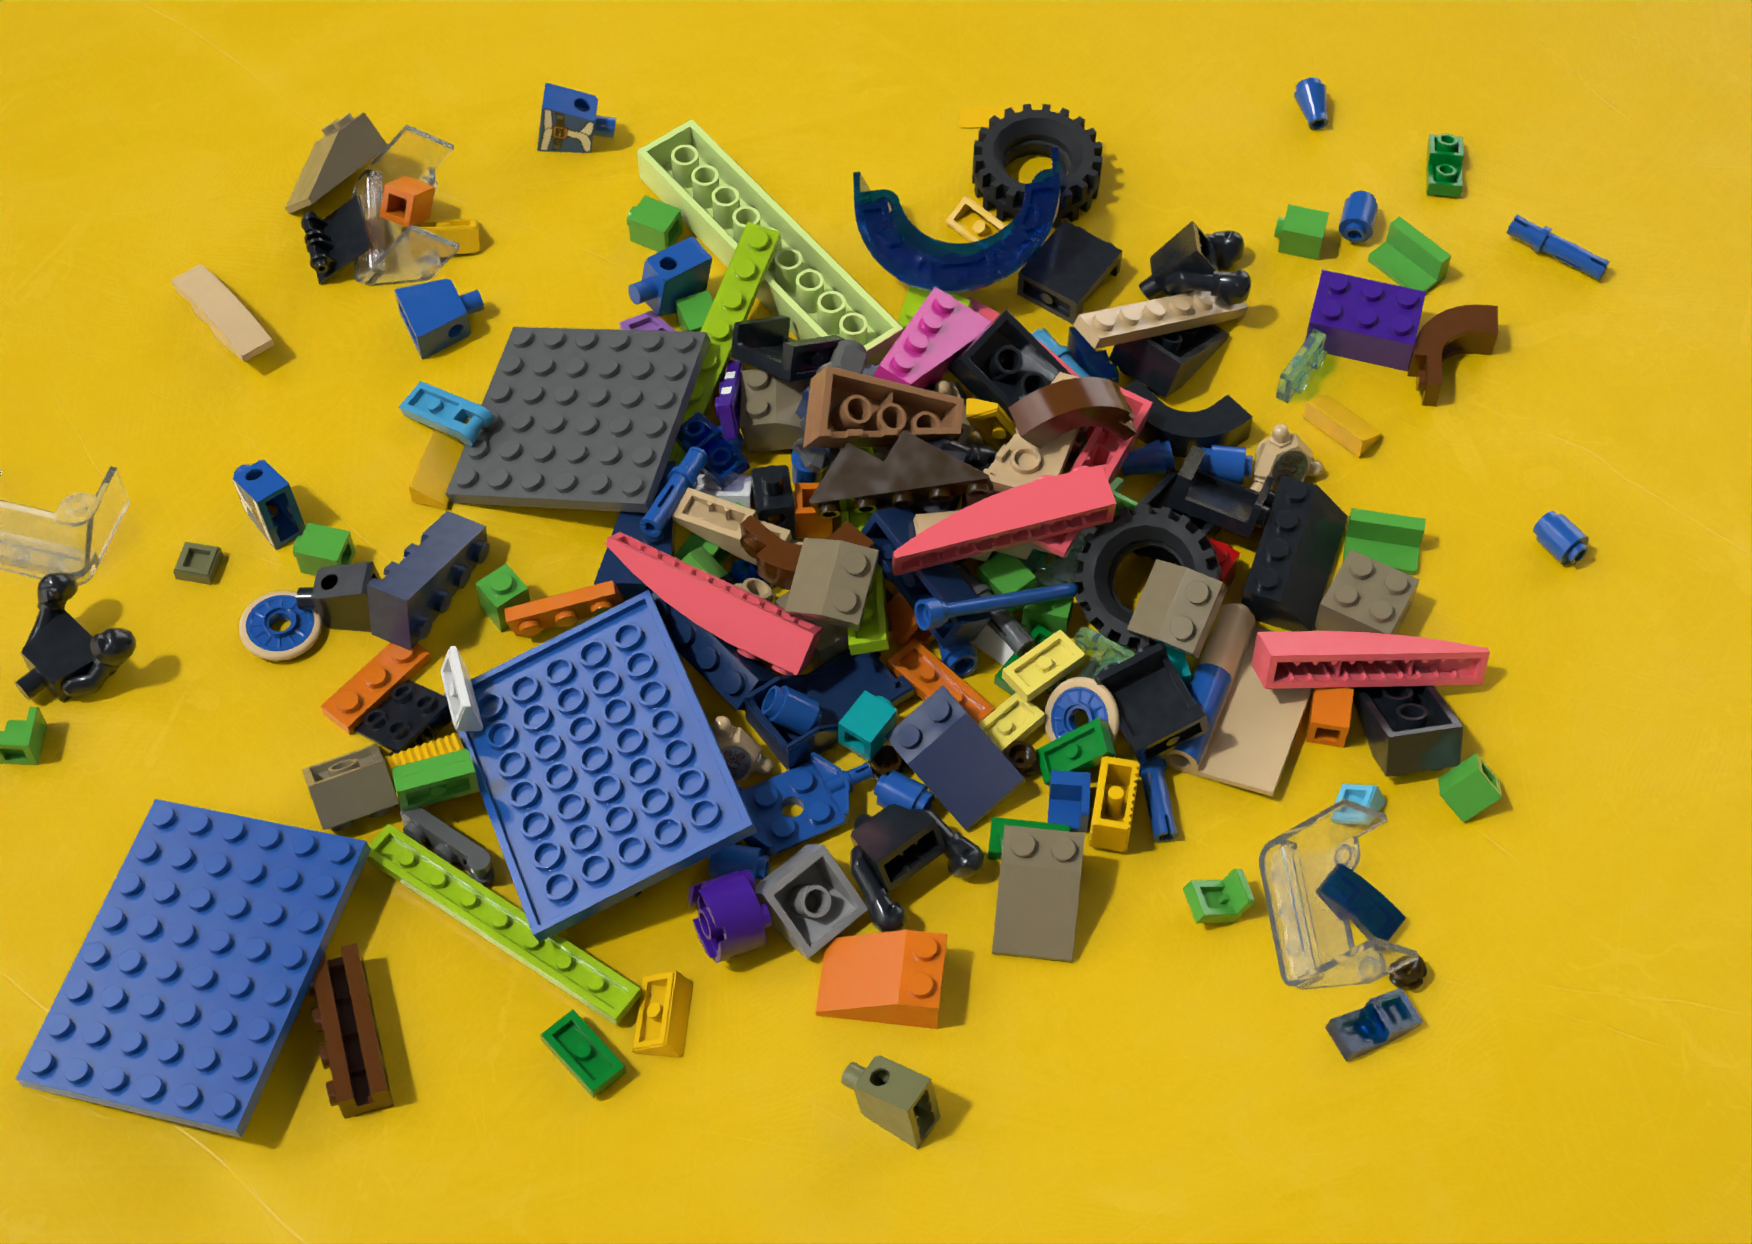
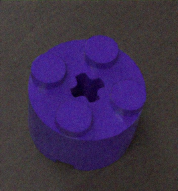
M748 869L734 871L692 885L689 888L690 907L696 905L698 907V918L693 919L697 935L707 955L710 958L716 956V963L764 947L767 943L765 928L772 925L770 912L765 903H758L754 893L756 891L755 881Z

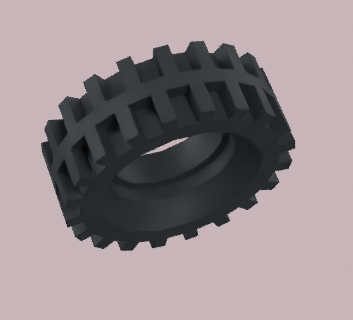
M1023 104V111L1015 113L1011 107L1005 109L1003 119H999L994 115L989 119V129L981 127L979 130L978 141L975 140L972 183H975L974 193L976 198L983 197V208L986 211L993 208L997 210L996 218L1003 222L1007 217L1014 219V227L1018 228L1022 227L1023 222L1033 223V230H1041L1042 223L1051 222L1054 229L1058 228L1061 220L1066 217L1071 222L1076 221L1079 209L1087 213L1091 208L1092 199L1097 198L1103 157H1101L1102 144L1101 142H1096L1097 133L1094 128L1084 129L1085 119L1079 116L1072 120L1069 118V110L1065 108L1056 113L1050 111L1051 105L1043 104L1042 110H1032L1031 104ZM1027 155H1043L1057 160L1066 168L1068 175L1059 183L1048 186H1036L1015 181L1007 174L1005 168L1017 158Z
M1141 504L1139 509L1128 510L1127 507L1119 509V515L1113 518V522L1101 524L1094 534L1089 532L1084 539L1087 543L1082 552H1077L1075 558L1078 562L1077 573H1073V582L1078 587V595L1075 596L1077 603L1085 613V618L1099 633L1122 648L1132 649L1135 652L1146 645L1154 646L1158 643L1126 630L1134 612L1122 604L1117 596L1114 584L1116 570L1125 556L1138 548L1147 546L1159 547L1175 555L1183 567L1220 580V575L1222 574L1221 565L1215 554L1216 551L1202 530L1184 514L1181 516L1173 512L1171 508L1162 506V509L1151 508L1149 504Z

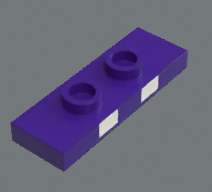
M730 360L728 362L724 382L719 383L720 397L715 398L716 414L721 422L724 440L737 438L740 430L741 371L745 369L743 362L739 360Z

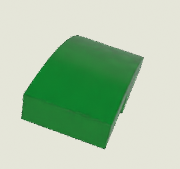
M1429 134L1426 166V193L1428 195L1461 197L1463 188V137H1455L1451 134Z

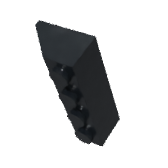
M1281 476L1241 600V604L1250 609V612L1255 617V621L1289 631H1313L1318 609L1323 599L1348 518L1318 485Z

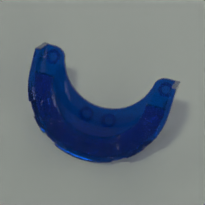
M1051 148L1052 168L1040 171L1035 175L1032 183L1025 184L1024 200L1017 216L994 235L970 243H948L925 235L907 218L900 199L895 192L887 189L871 191L860 172H853L855 218L862 240L870 254L883 269L901 282L921 290L932 292L934 287H937L947 294L963 293L995 284L1025 265L1042 246L1051 231L1061 209L1067 185V168L1059 148Z

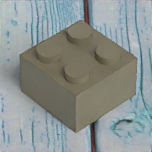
M1350 549L1320 603L1314 629L1318 631L1370 632L1396 635L1413 603L1419 579Z

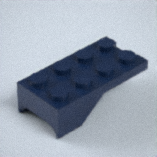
M850 649L808 674L778 676L745 695V719L788 771L810 761L811 752L819 755L838 743V723L865 690L874 696H882L888 699L895 708L915 695V688L904 676L901 675L896 679L878 658L881 656V651L851 655ZM774 685L780 688L785 685L818 700L819 709L822 711L818 726L800 735L769 721L768 716L761 712L762 703L768 690Z

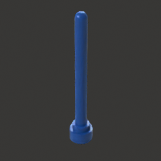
M1069 582L945 603L943 600H938L935 597L921 599L915 605V619L922 630L940 628L943 623H946L949 618L1071 598L1077 594L1078 587L1076 584Z

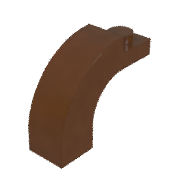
M1474 304L1454 307L1437 314L1422 327L1415 340L1407 376L1416 377V391H1422L1423 406L1436 407L1442 388L1443 361L1451 356L1465 353L1492 355L1498 336V306Z
M1079 377L1055 382L1028 394L1009 407L1020 437L1039 449L1060 435L1084 426L1103 427L1124 441L1137 434L1131 421L1134 418L1133 411L1126 403L1119 385L1104 378Z
M750 515L740 523L743 549L749 556L756 559L758 576L777 587L790 590L802 545L792 544L780 539ZM848 521L826 538L842 540L875 549V543Z

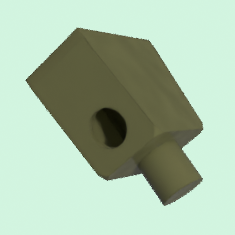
M876 1056L867 1068L851 1062L842 1075L841 1083L855 1091L861 1113L917 1150L940 1118L932 1080L887 1058Z

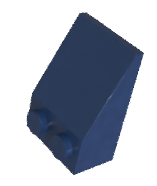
M941 686L884 736L967 832L1026 781L960 702L944 686Z

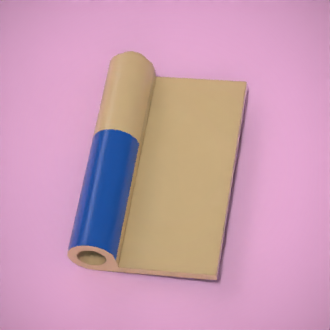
M1241 603L1225 604L1220 607L1188 687V691L1195 703H1199L1206 714L1210 731L1161 757L1173 769L1273 797L1314 688L1265 689L1251 663L1257 632L1275 631L1255 627V617L1247 606Z

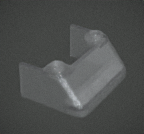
M406 124L358 177L353 188L352 198L356 195L360 197L372 248L354 261L356 281L368 286L425 282L435 277L444 264L459 250L458 243L414 225H410L407 228L379 217L384 185L403 176H409L435 186V194L438 186L435 169L454 150L453 144Z
M110 466L96 495L87 493L71 494L62 500L56 513L0 500V570L42 579L43 576L49 573L67 572L75 577L78 586L87 583L93 577L130 503L118 468Z
M1342 799L1272 839L1263 847L1259 856V868L1280 975L1285 984L1302 990L1370 984L1419 959L1417 951L1376 937L1354 946L1340 879L1352 873L1360 861L1361 850L1358 838L1387 822L1386 814L1347 799Z

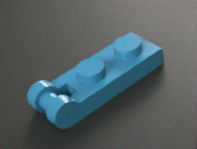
M422 381L419 382L399 406L404 416L452 435L468 446H472L479 438L478 432L483 427L487 428L494 420L493 414L485 407ZM468 418H471L467 424H464Z

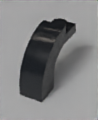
M1137 379L1126 386V390L1153 402L1145 426L1138 437L1146 445L1158 439L1160 442L1169 440L1173 456L1186 458L1192 445L1201 449L1202 447L1211 448L1212 445L1237 447L1249 438L1253 416L1229 395H1226L1204 410L1184 412L1165 405Z

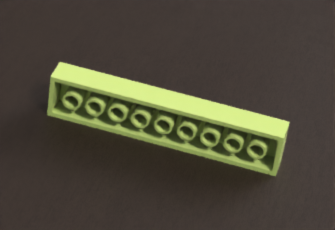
M692 119L637 150L640 179L664 203L681 209L682 222L727 268L747 222L781 233V240L759 289L757 298L775 316L784 315L790 318L789 331L798 340L837 335L845 338V340L856 341L865 347L867 360L864 368L871 364L879 365L903 332V328Z

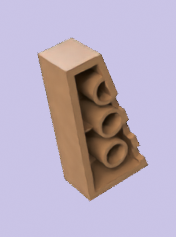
M827 365L812 377L810 381L803 449L842 448L846 441L858 448L893 447L903 430L925 442L943 437L954 439L961 434L964 399Z

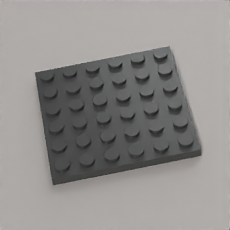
M513 327L481 405L493 414L494 420L487 428L483 427L478 432L479 438L472 446L465 444L445 493L446 496L450 499L451 503L647 513L657 494L711 342L707 332Z

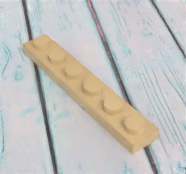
M1198 290L1079 314L1073 326L1094 349L1243 318L1249 306L1245 302L1227 305L1217 299L1218 296H1210L1211 292Z

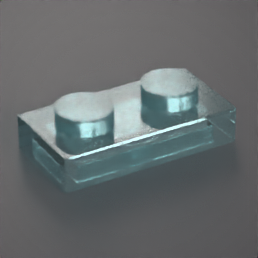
M1316 329L1311 332L1280 375L1276 398L1289 403L1296 392L1301 394L1310 379V372L1313 368L1318 370L1326 358L1327 351L1323 349L1326 334Z

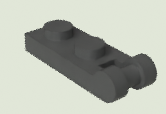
M421 807L406 811L400 810L404 825L403 831L407 836L419 844L424 842L433 848L436 855L451 865L455 863L470 873L471 878L485 887L493 884L495 874L491 857L486 850Z

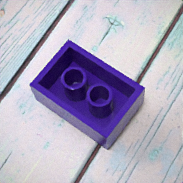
M1322 269L1303 349L1407 371L1416 340L1426 292Z

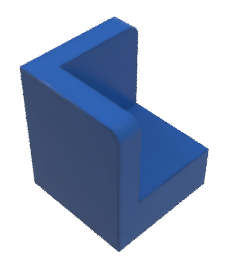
M1051 770L1048 823L1070 825V832H1087L1091 773Z

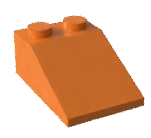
M900 930L833 938L825 945L816 1016L938 1029L947 934Z

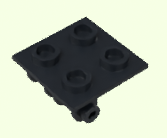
M359 195L354 196L324 219L317 216L314 212H307L303 215L301 227L307 233L304 237L306 249L310 253V266L316 271L319 284L326 282L372 248Z
M407 680L397 686L379 707L369 712L364 720L354 729V732L392 750L389 753L390 756L394 753L398 754L401 750L406 751L408 748H414L418 744L421 746L423 743H428L425 736L429 739H434L436 734L452 722L447 697Z

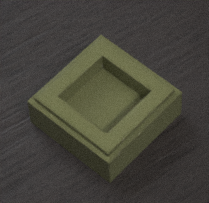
M185 542L173 571L175 578L212 585L223 556L221 548Z

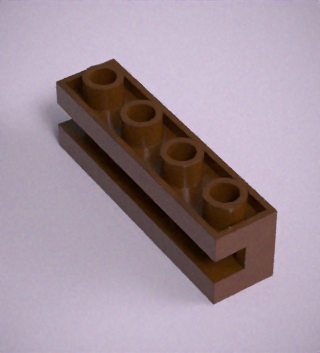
M357 943L341 947L342 957L328 960L324 951L308 989L310 996L316 995L318 1007L312 1008L316 1031H323L325 1043L319 1045L321 1061L324 1069H331L333 1079L326 1082L331 1106H339L344 1119L394 1106L365 964Z

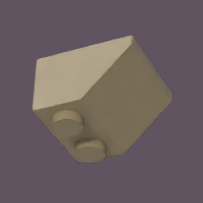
M804 538L785 613L860 631L879 559V550L842 540Z
M1156 559L1126 630L1157 643L1163 642L1169 648L1198 659L1228 588L1220 580L1187 567Z
M377 744L302 769L323 830L329 828L332 831L346 829L352 826L357 818L369 815L370 818L380 817L392 811V806L399 804L385 760Z

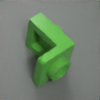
M1233 869L1223 880H1191L1183 888L1196 923L1235 922L1254 904L1251 888L1242 869Z

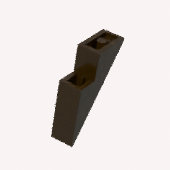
M903 430L884 461L846 441L809 502L819 517L835 518L845 511L855 510L858 513H870L876 511L880 506L887 505L905 508L914 505L915 501L929 499L931 502H946L952 499V496L963 494L969 497H981L993 490L994 486L988 474Z

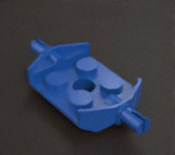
M811 752L810 761L742 791L740 784H738V789L757 829V833L743 840L751 847L762 848L763 854L771 857L848 823L849 793L853 792V785L873 778L869 764L865 762L863 765L846 772L817 753ZM797 804L802 807L803 812L796 817H788L783 814L782 810L787 805Z

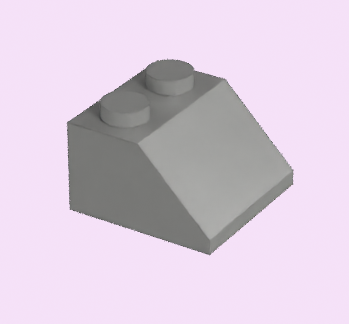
M805 845L756 885V891L754 892L758 903L766 904L772 920L771 926L807 959L868 910V907L825 845Z

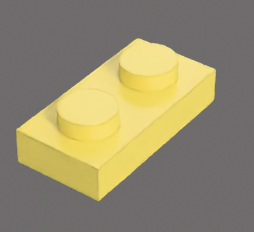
M1060 629L1002 670V678L1028 703L1085 662L1086 654Z
M1015 692L978 725L1005 755L1006 748L1011 743L1023 741L1044 723L1045 713L1031 701L1026 703Z

